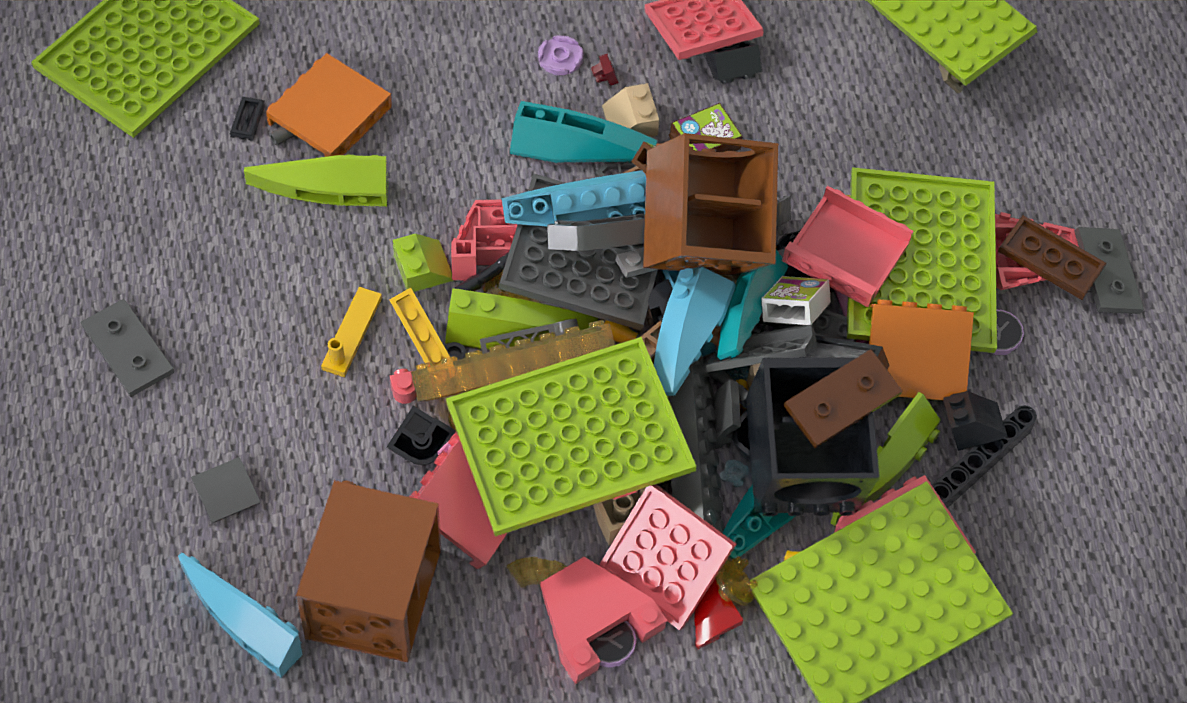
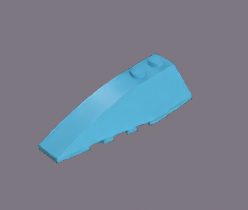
M704 267L680 270L664 313L656 347L654 367L666 396H674L690 373L689 366L694 361H698L701 356L700 349L704 343L711 341L713 337L711 332L715 326H720L724 321L736 287L733 281Z

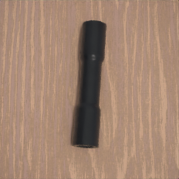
M509 252L477 275L471 276L456 286L455 289L474 292L480 289L482 285L503 272Z

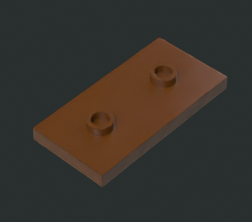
M1024 215L1021 216L998 250L1001 254L1081 300L1084 299L1107 264Z
M870 349L786 401L784 406L812 445L817 448L901 395L902 389Z

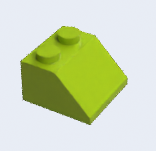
M416 233L392 240L393 254L406 290L411 288L413 292L454 281L452 280V272L439 240Z

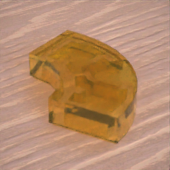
M538 557L522 558L507 564L508 571L521 588L530 584H540V582L567 567L556 560L538 559Z

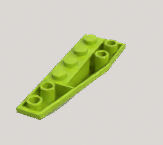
M336 155L244 167L246 184L277 195L320 204L387 206L389 183L386 156Z

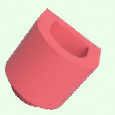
M399 369L394 372V375H390V385L395 400L403 404L413 402L418 395L415 372L408 371V369Z

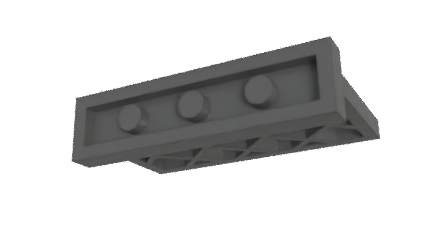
M813 324L752 334L743 345V351L733 358L729 356L720 360L717 357L719 346L715 345L716 352L706 364L707 372L760 364L763 358H797L806 356L808 352L818 349Z

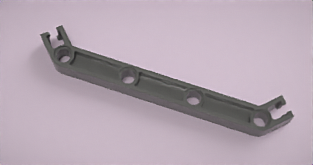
M783 196V198L777 200L776 227L791 220V196ZM645 214L586 221L556 220L554 224L547 225L548 249L586 251L644 243Z

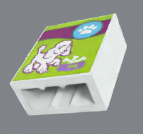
M782 276L762 298L763 322L811 325L831 302L829 279Z

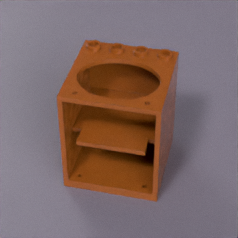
M684 133L663 144H656V147L648 150L643 268L680 271L687 268L704 267L716 274L735 276L775 264L778 143ZM689 144H725L752 150L745 152H716V149L705 148L697 151L693 150V147L689 146Z
M334 480L296 594L305 639L408 663L442 550L438 503L358 486L351 481L340 482Z

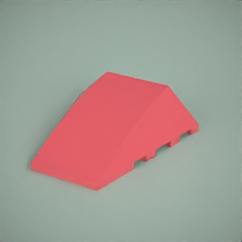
M1004 212L995 214L996 288L1005 290L1046 280L998 252L1001 244L1019 221V219L1012 218L1011 214ZM1046 222L1041 225L1078 246L1074 229Z

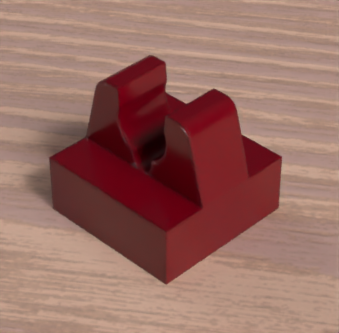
M608 54L599 56L600 63L591 67L596 82L608 81L610 86L618 84V78Z

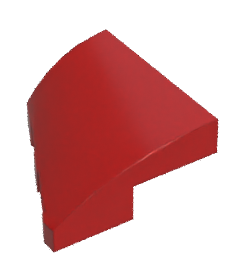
M716 577L694 611L695 644L697 649L718 640L720 635L743 624V618L718 577Z

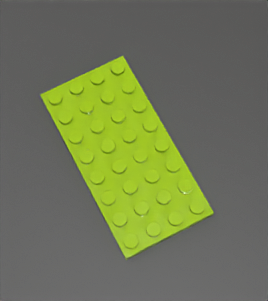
M866 0L965 86L1037 33V27L1005 0Z

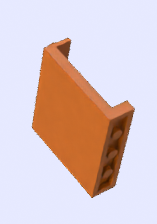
M326 53L321 59L316 60L312 68L302 74L291 88L286 89L275 103L268 107L266 114L268 125L272 126L276 122L324 153L325 157L345 155L392 107L391 93Z
M880 299L877 300V304H870L872 317L869 344L883 347L889 362L887 371L902 389L901 395L897 397L914 398L920 392L926 399L943 400L944 397L967 391L974 312H968L967 306L952 305V310H943L942 304L927 303V308H918L917 302L902 301V306H893L892 300Z

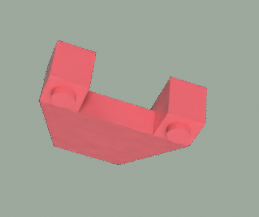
M475 200L466 216L465 224L460 226L457 238H454L451 242L452 280L465 281L471 276L476 275V265H492L510 251L518 224L505 223L502 200Z
M582 557L540 582L547 613L553 628L554 639H556L560 661L575 684L598 671L601 661L589 642L626 620L634 629L641 643L663 631L667 623V619L651 597L586 557Z

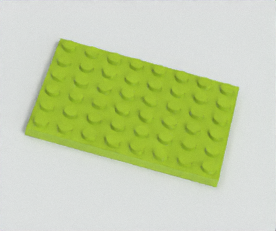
M103 0L31 61L35 70L134 138L260 24L257 16L232 0Z
M852 167L850 198L863 202L867 207L877 212H882L888 218L902 223L914 231L910 244L871 304H877V300L880 299L892 300L893 306H902V301L917 302L918 308H927V303L942 304L943 310H952V305L967 306L968 312H974L971 351L995 353L997 350L995 182ZM849 297L847 306V339L870 341L872 308L870 306L866 307Z
M642 337L446 398V404L495 536L696 471L694 459Z
M927 481L747 581L749 589L819 703H861L1013 615L1011 609Z

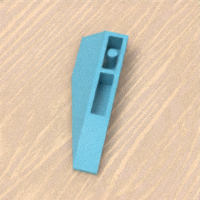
M641 170L596 177L501 198L505 223L547 227L548 224H554L556 220L586 221L645 214L646 175Z
M181 552L178 556L181 567L208 612L242 648L282 678L303 655L298 629L290 622H286V624L278 618V614L271 607L267 606L264 608L258 602L221 579L214 572L203 567L195 557H188Z

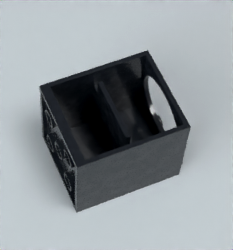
M857 357L762 359L746 396L755 513H762L763 516L767 517L776 516L778 513H788L789 516H801L804 513H814L816 516L840 513L842 516H849L858 512L880 478L873 412L815 448L784 406L786 401Z

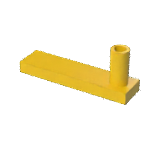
M362 287L358 288L335 338L328 341V352L321 365L323 371L342 377L346 376L381 302V293Z
M409 288L389 299L436 384L440 386L460 375L413 290Z

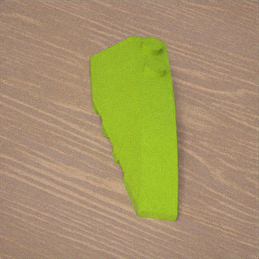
M453 288L445 344L457 342L464 347L481 349L480 339L570 319H577L582 343L595 342L598 318L533 301ZM549 330L538 332L533 341L540 346H547L551 341ZM534 333L525 336L531 339ZM521 336L514 337L509 347L515 349L525 348L528 341ZM504 339V340H500V341H502L503 343L507 344V342L509 341V339ZM496 341L486 343L487 350L496 351L504 349V346Z
M917 393L887 434L888 438L883 447L879 446L877 448L880 478L863 504L878 499L899 480L915 460L920 462L927 451L925 446L928 442L933 444L939 436L938 426L940 418L922 393ZM833 513L831 524L836 526L837 520L842 515L840 513Z

